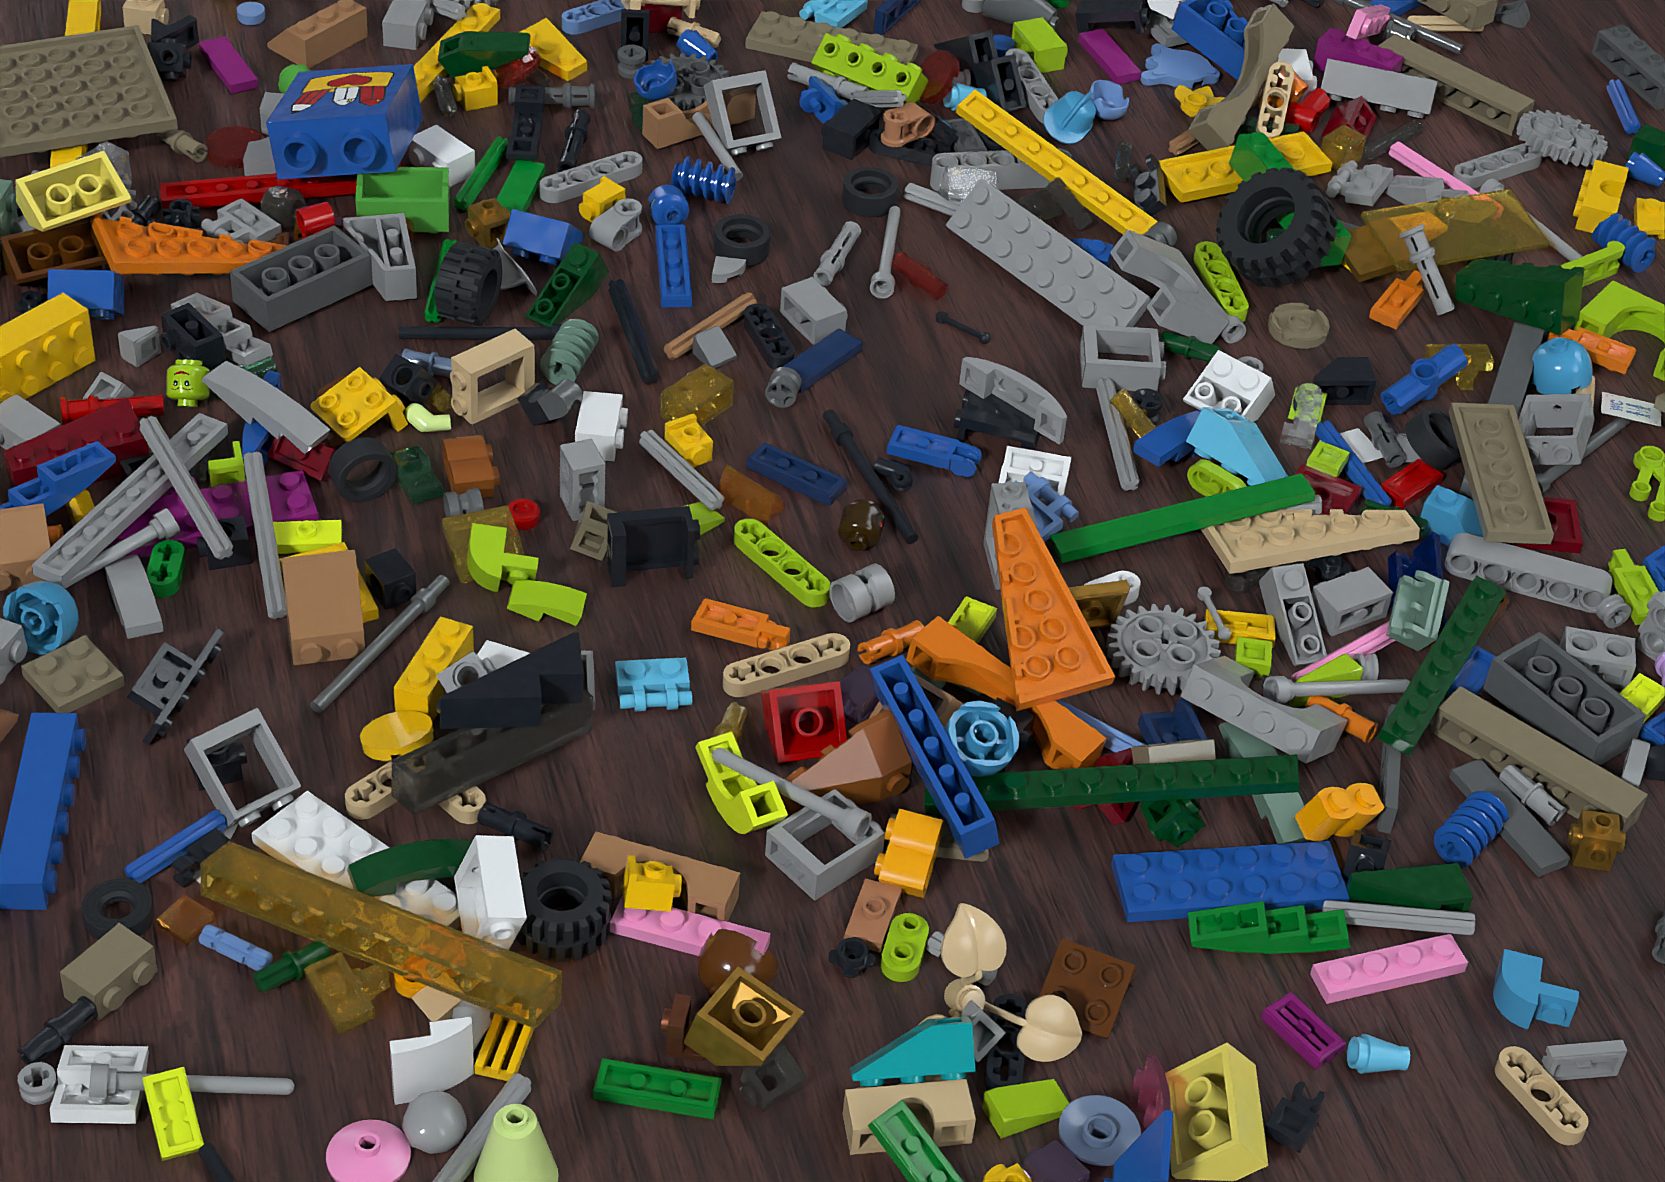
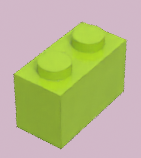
M1043 17L1013 23L1012 39L1015 42L1014 49H1021L1027 52L1041 73L1064 69L1065 57L1068 55L1067 45Z

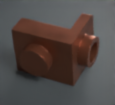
M675 994L672 1009H664L661 1022V1033H667L666 1055L705 1061L706 1058L683 1043L693 1023L690 1021L692 996Z

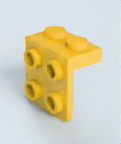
M358 367L311 403L313 413L344 442L352 441L380 418L387 421L397 432L408 425L403 414L406 408L395 394L391 396L376 377L372 378L361 367Z

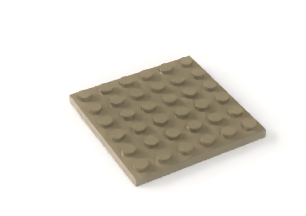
M139 25L0 46V158H12L20 154L42 153L51 149L73 148L82 144L103 143L112 139L134 138L138 135L164 133L168 130L178 129L177 118Z

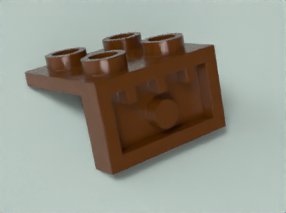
M1061 938L1040 996L1056 995L1066 1000L1074 1009L1081 1030L1108 1039L1128 986L1133 987L1138 974L1136 965Z

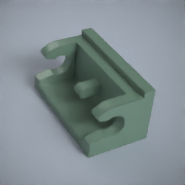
M1417 570L1415 578L1423 582L1406 575L1399 578L1386 636L1416 651H1420L1437 640L1450 582L1445 579L1441 580L1427 572Z

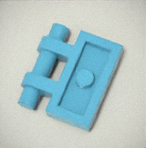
M809 0L804 4L799 15L804 20H807L809 17H815L816 23H828L831 26L842 28L867 9L868 0Z
M686 657L615 661L620 709L634 708L635 712L646 711L648 707H666L667 710H678V706L692 705V692L689 691L690 680Z

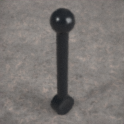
M940 311L936 314V322L952 325L979 338L982 344H987L991 340L988 332H978L949 318L946 312Z

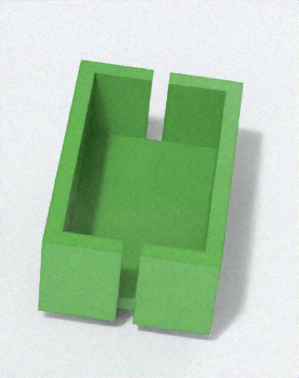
M398 167L396 172L357 174L356 216L404 213L405 217L413 223L414 232H449V167Z

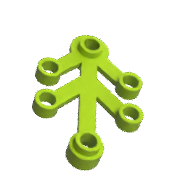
M1644 446L1635 453L1633 463L1640 472L1637 480L1632 483L1629 495L1634 500L1646 501L1651 492L1649 481L1653 474L1660 482L1655 501L1650 504L1647 515L1654 521L1663 522L1665 521V453L1655 446Z

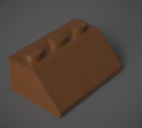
M90 217L44 232L34 229L0 237L3 264L12 285L47 278L48 269L83 270L108 264L90 224Z

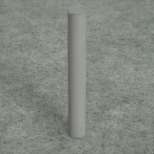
M696 112L692 119L726 171L728 172L731 167L735 168L736 181H739L743 177L742 172L704 114Z

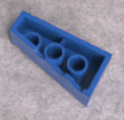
M1186 0L1181 3L1171 29L1238 80L1244 61V29L1248 21L1244 17L1239 18L1232 11L1234 6L1229 0Z

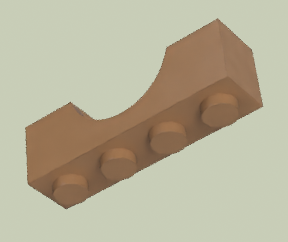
M755 88L723 94L730 126L755 118ZM669 98L643 105L642 135L657 149L703 135L692 117L696 112H702L713 128L707 100L700 106L686 111L680 110Z
M595 831L580 863L583 861L591 863V869L598 868L603 873V879H607L610 884L611 899H616L622 894L627 855L635 856L636 863L658 861L672 866L673 874H681L682 885L679 899L684 904L686 911L728 922L739 898L740 872Z

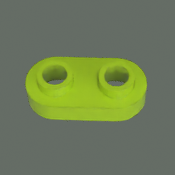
M1206 459L1197 461L1189 468L1187 473L1191 486L1206 497L1247 487L1243 480Z
M903 913L892 920L881 959V970L890 980L907 982L918 975L929 933V926L924 918L913 913Z

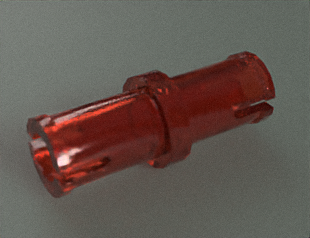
M905 252L898 253L893 259L892 268L907 277L912 286L922 288L935 300H940L946 294L948 284L930 272V268L925 264L917 263Z

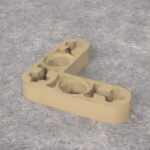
M429 747L408 758H401V755L351 785L345 793L346 812L354 819L363 820L377 815L420 788L453 818L465 824L478 822L479 810L481 808L486 810L483 806L486 798L485 794ZM392 778L402 782L396 787H387L382 784L385 780ZM441 781H451L455 784L449 789H439L435 786Z

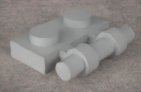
M1354 160L1342 164L1337 171V175L1333 176L1328 183L1326 194L1331 198L1336 197V195L1345 196V202L1373 206L1393 180V168L1371 164L1365 165L1362 170H1358V164Z
M242 198L217 210V220L212 221L207 218L201 224V228L206 231L208 237L219 239L220 234L232 236V240L245 244L252 239L268 242L274 239L276 234L281 233V224Z

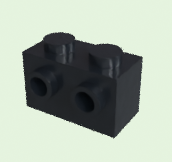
M190 303L161 314L163 333L160 337L162 344L167 351L173 352L179 360L202 361V366L207 367L210 372L226 361L223 335Z

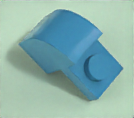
M1504 949L1495 973L1493 988L1494 1002L1501 1014L1512 1023L1525 1029H1529L1532 1018L1550 1024L1569 1027L1578 1004L1579 991L1540 982L1543 958Z

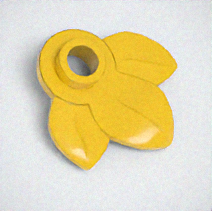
M1178 85L1174 91L1175 97L1181 102L1180 107L1182 111L1190 117H1195L1199 109L1219 103L1224 99V97H1214L1209 86L1192 91L1183 85Z

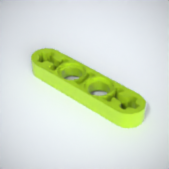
M1204 241L1198 243L1195 247L1193 261L1207 291L1228 315L1236 316L1244 322L1249 305L1227 259L1221 252L1222 249L1213 242ZM1219 290H1226V291H1229V292H1231V293H1225V292H1222V291H1219Z
M743 519L735 524L734 544L801 603L809 607H821L828 603L830 599V581L758 520ZM767 550H772L778 552L779 554L776 556H767L763 554V552ZM787 569H796L799 570L801 573L797 575H790L785 573L784 571Z

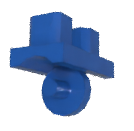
M810 76L809 88L801 92L799 100L800 107L807 113L812 112L823 124L838 113L841 107L848 104L845 100H840L836 96L835 90L831 86L825 85L817 76Z

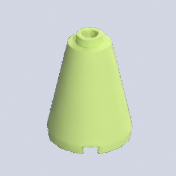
M510 1104L502 1107L496 1113L475 1168L474 1182H558L557 1165L533 1110L522 1104Z

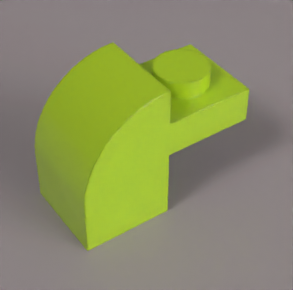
M472 523L467 552V566L471 576L479 585L488 590L498 592L500 580H505L512 585L515 580H535L538 557L504 553L507 528Z

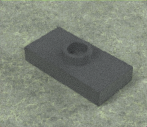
M964 118L944 120L956 130V134L959 136L958 141H954L950 145L954 153L987 151L974 126Z

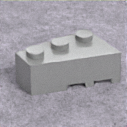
M404 213L342 218L343 233L371 254L373 285L385 301H403L417 298L416 267Z

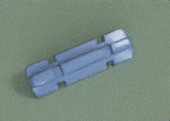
M210 924L203 928L199 936L200 944L216 950V952L247 965L256 971L270 965L273 960V955L270 952Z

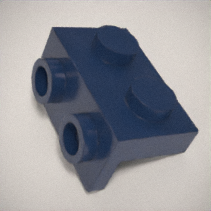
M1184 698L1178 699L1173 712L1141 714L1137 723L1147 745L1193 739H1210L1205 735L1199 723L1197 713L1192 709L1189 701Z

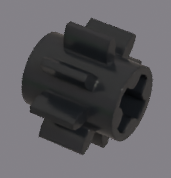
M174 200L169 204V209H163L164 224L190 229L201 228L199 206L193 207L189 200Z

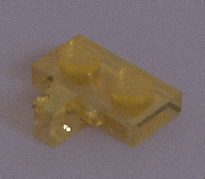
M1427 344L1424 353L1426 359L1431 358L1447 345L1451 346L1453 344ZM1455 344L1462 349L1467 358V366L1455 374L1456 383L1461 390H1473L1474 378L1478 375V372L1492 371L1494 359L1487 344Z
M342 952L309 965L304 969L308 982L339 1034L375 1018V1009L371 1000L376 997L375 995L391 987L389 973L382 961L363 970L360 968L351 969Z

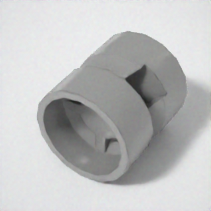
M876 563L857 570L854 575L849 574L837 579L830 585L829 592L834 609L848 623L867 616L870 611H878L891 605L895 599L894 585L890 576L881 565Z

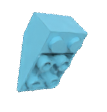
M1202 408L1186 440L1187 443L1195 447L1194 452L1209 460L1213 457L1221 462V468L1233 475L1242 474L1248 478L1247 484L1250 486L1288 477L1256 423L1230 408Z

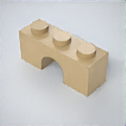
M941 1079L936 1082L899 1083L897 1085L880 1087L861 1086L856 1089L845 1090L843 1120L850 1155L886 1152L867 1125L902 1099L937 1147L972 1144L976 1118L967 1079Z

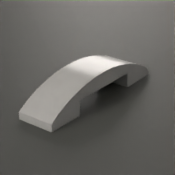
M973 357L962 359L959 382L961 386L983 399L990 394H994L1034 418V430L1057 444L1063 442L1067 415L1058 401L1047 390L1025 375L1003 365Z

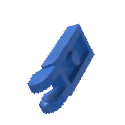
M902 425L896 426L887 445L886 453L948 470L950 468L955 475H963L964 477H972L977 468L976 464L980 462L982 452H980L978 447L959 442V440Z

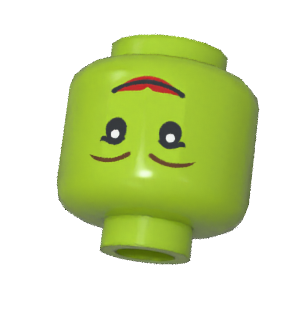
M175 360V365L167 369V396L178 400L179 407H198V401L206 400L210 396V388L202 382L203 377L210 373V370L202 366V361Z

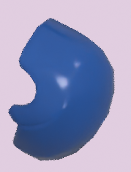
M657 59L652 65H645L637 70L633 81L636 91L641 97L659 101L667 98L674 92L677 86V75L673 62L670 61L666 65Z

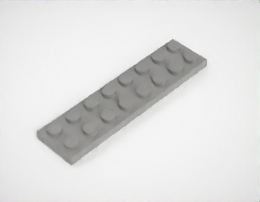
M982 178L945 225L1082 326L1083 324L1134 327L1152 300L1147 294Z

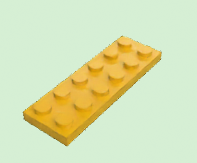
M1304 131L1269 139L1295 170H1300L1307 176L1331 172L1333 162ZM1235 145L1159 160L1161 172L1164 175V184L1180 203L1235 192L1238 189L1237 185L1243 181L1229 164Z

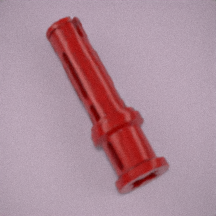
M159 394L98 399V396L89 395L88 399L67 400L66 397H60L62 425L128 398L137 417L164 415L163 396Z

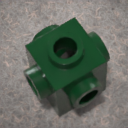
M1195 798L1145 801L1139 806L1148 822L1147 826L1152 835L1161 842L1166 840L1177 848L1191 840L1199 830L1206 826L1199 814L1201 806Z

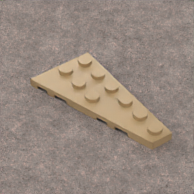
M1279 509L1201 529L1229 574L1244 573L1248 570L1265 567H1276L1281 564L1297 561H1308L1330 555L1337 556L1352 551L1369 550L1385 545L1402 544L1407 541L1418 540L1420 528L1406 510H1365L1362 512V515H1348L1343 513V509H1330V515H1312V509Z

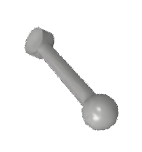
M1200 587L1197 597L1205 602L1219 629L1218 637L1221 640L1229 639L1231 630L1224 626L1211 600V589Z

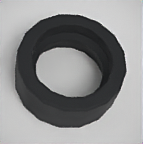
M859 167L851 170L844 177L842 202L850 212L859 216H884L889 214V209L897 204L899 183L893 174L884 169ZM868 189H869V190H875V191H878V192H881V193H880V194H866V193L860 192V190H868Z
M744 214L727 216L719 220L715 225L713 251L719 257L746 259V266L756 265L764 261L769 255L771 230L767 223L758 217ZM740 237L754 240V242L737 243L729 239Z
M1425 407L1405 425V433L1411 447L1431 467L1438 470L1446 469L1461 457L1451 420L1442 411L1433 407Z
M364 437L354 439L342 445L332 456L329 462L328 473L340 496L347 501L361 503L376 499L390 489L396 479L397 466L386 445L378 439ZM379 460L375 470L368 476L357 480L346 479L349 472L356 465L364 461Z

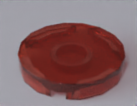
M529 46L528 55L519 58V60L503 64L492 72L497 80V89H506L516 85L538 68L541 56L536 48Z
M945 50L936 51L929 55L919 66L923 69L922 73L928 80L920 101L925 104L926 102L935 104L945 98L952 90L954 84L951 82L954 76L957 78L959 75V62L950 52Z
M229 126L218 129L209 134L205 140V145L208 148L206 150L208 153L207 158L220 167H227V164H235V168H244L243 158L248 143L264 139V137L258 131L249 127Z

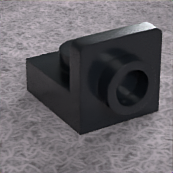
M1355 830L1342 873L1343 879L1349 880L1351 873L1365 870H1383L1392 840Z

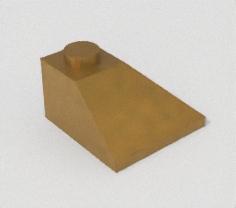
M738 966L696 1014L683 1043L716 1066H762L799 1021L804 1011Z

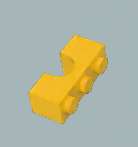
M1595 160L1592 170L1586 169L1573 217L1578 218L1575 229L1593 233L1600 222L1617 213L1629 168Z
M440 616L394 686L395 712L408 710L423 712L433 722L438 714L436 710L437 702L444 695V687L436 675L474 651L473 626Z

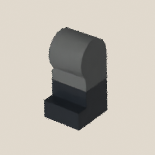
M563 379L556 386L548 389L543 381L535 383L517 399L534 426L563 417L569 412L570 408L582 401L583 394L580 387L574 381Z

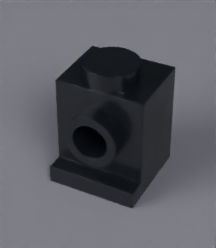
M242 742L230 743L206 755L222 785L243 780L242 764L247 763V756ZM189 760L198 790H206Z

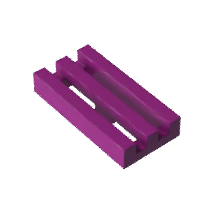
M1292 992L1277 1000L1262 1012L1261 1019L1316 1070L1322 1067L1323 1061L1328 1063L1334 1058L1335 1053L1340 1055L1345 1050L1347 1043ZM1285 1007H1287L1300 1020L1298 1021L1289 1011L1285 1009ZM1311 1030H1312L1319 1038H1321L1328 1046L1326 1047L1315 1035H1313V1034L1311 1033Z

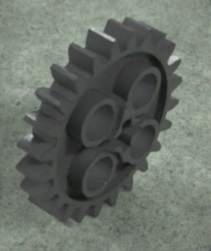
M671 53L669 59L659 56V60L664 64L668 65L671 61L675 67L677 86L674 92L667 98L680 110L686 111L700 106L707 100L703 86L712 80L729 77V71L724 70V65H716V60L707 62L706 56L700 59L696 58L694 53L690 57H686L684 53H681L680 57H676ZM651 60L650 65H652L655 62V60ZM646 99L647 103H652L656 101Z

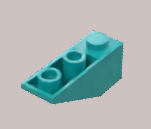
M968 1016L927 1019L850 1068L852 1081H860V1086L872 1087L883 1085L884 1079L901 1078V1083H920L925 1081L926 1075L941 1074V1079L943 1080L966 1078V1072H976L972 1021Z

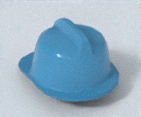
M1070 91L1051 105L1043 117V124L1052 138L1061 143L1076 144L1090 131L1096 114V107L1091 100V92L1084 95L1078 91Z

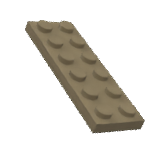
M762 11L745 42V48L812 62L825 33L836 36L838 33L848 37L852 44L859 46L860 43H864L872 47L875 53L883 56L884 53L891 54L899 59V63L907 65L908 62L914 63L919 47L918 44L910 43L907 40H895L879 34L858 32L851 28L834 27L828 23L806 21L800 17L792 18L772 11Z
M1451 402L1448 413L1485 542L1551 544L1554 533L1514 405Z

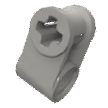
M629 198L618 201L613 207L594 219L589 229L590 238L613 251L618 252L622 250L626 244L642 233V224L639 222V215L642 212L641 203Z

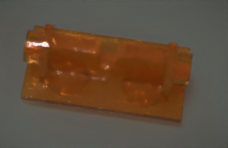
M725 465L717 489L724 496L725 501L764 525H768L772 514H780L784 510L785 503L782 502V497L746 477L741 472Z

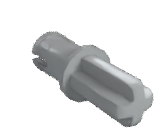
M1508 765L1500 773L1499 779L1522 799L1521 804L1524 807L1529 806L1548 825L1553 826L1555 821L1558 822L1565 814L1566 808L1543 790L1544 785L1542 783L1536 784L1515 765Z

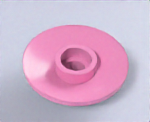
M362 1120L345 1126L334 1135L326 1151L327 1168L336 1182H397L407 1171L411 1160V1148L406 1135L395 1125L381 1120ZM364 1147H373L371 1149H363Z

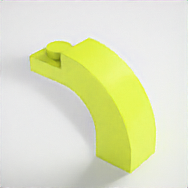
M732 732L697 743L695 748L709 780L706 783L707 790L717 810L734 831L740 834H747L780 823L788 816L774 781L757 785L755 781L714 761L712 753L716 748H723L743 758Z

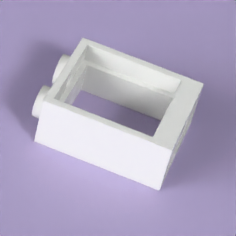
M476 835L454 876L463 941L468 950V958L494 961L499 958L504 959L527 916L514 837Z

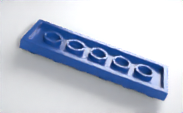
M1330 841L1113 855L1111 862L1127 922L1188 918V912L1264 901L1266 911L1304 905L1305 910L1322 909L1325 900L1348 902L1350 898Z

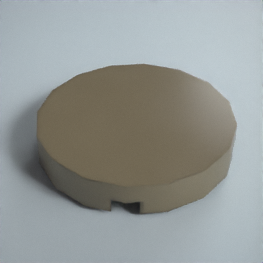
M1303 303L1279 305L1273 313L1271 312L1268 320V330L1273 338L1283 345L1293 348L1309 349L1318 347L1325 342L1330 329L1329 320L1322 311L1316 309V312L1309 309V305Z

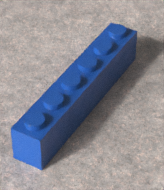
M900 655L871 668L870 673L875 694L885 711L889 709L893 714L909 756L964 858L967 859L1000 844L996 822L905 657Z
M31 713L0 851V909L47 910L49 895L56 893L57 871L55 866L56 864H61L63 860L61 836L67 835L69 830V814L66 811L68 806L74 805L75 787L72 782L73 778H79L80 757L78 752L84 751L86 745L85 729H79L77 713Z

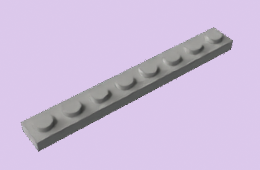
M198 413L170 439L188 471L228 435V425ZM153 454L32 564L33 575L64 587L173 485L156 456Z

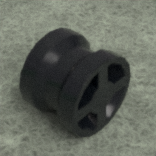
M1149 388L1136 390L1131 399L1132 407L1128 415L1129 420L1134 425L1142 428L1156 426L1161 417L1159 410L1162 409L1163 396Z

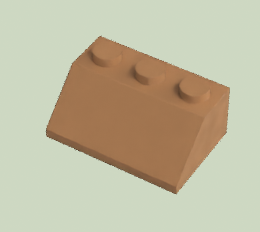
M339 0L337 3L285 29L269 41L267 46L290 61L311 68L368 37L366 7L353 0Z
M44 503L0 509V591L18 589L31 582L47 581L33 575L32 564L51 548Z

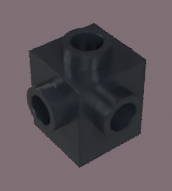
M172 38L161 39V43L148 42V50L162 81L176 82L179 81V77L186 78V69H191L192 60L191 52H187L183 43H179V40Z

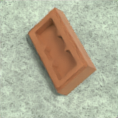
M865 878L846 928L844 939H860L865 942L868 950L881 953L901 897L902 888Z

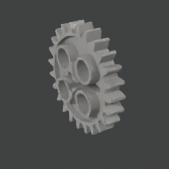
M1536 110V112L1529 111L1528 114L1523 113L1516 128V134L1520 135L1519 140L1526 141L1525 146H1532V151H1540L1543 153V157L1549 156L1553 161L1561 160L1564 164L1572 162L1575 166H1578L1579 163L1588 167L1589 163L1594 165L1595 160L1601 161L1604 158L1608 148L1606 146L1608 142L1604 140L1605 137L1599 135L1598 130L1590 129V124H1582L1580 119L1575 120L1570 115L1564 116L1559 112L1552 114L1549 110H1546L1545 113Z
M1152 604L1151 611H1147L1140 605L1138 606L1137 614L1128 609L1126 610L1125 618L1118 616L1116 624H1111L1106 648H1108L1106 656L1112 659L1111 668H1120L1119 677L1131 676L1130 685L1141 682L1143 683V691L1153 686L1155 687L1156 694H1160L1163 688H1167L1169 693L1174 695L1176 688H1180L1183 691L1195 664L1220 657L1221 651L1218 650L1220 642L1214 639V630H1206V621L1195 622L1196 614L1185 617L1183 616V608L1174 613L1171 612L1169 605H1166L1162 611L1155 604Z

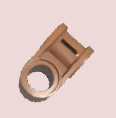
M908 102L902 107L889 109L884 113L885 130L882 132L880 139L887 146L901 147L906 143L926 137L935 125V118L914 102Z

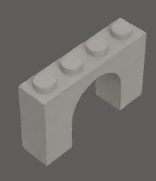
M1128 229L1111 250V255L1122 271L1143 278L1160 288L1147 305V309L1159 326L1188 337L1195 336L1198 341L1212 344L1229 323L1180 250Z
M1226 656L1194 665L1180 697L1289 755L1297 754L1298 760L1304 763L1334 752L1348 721L1347 719L1318 704L1298 709L1276 703L1248 688L1255 671Z

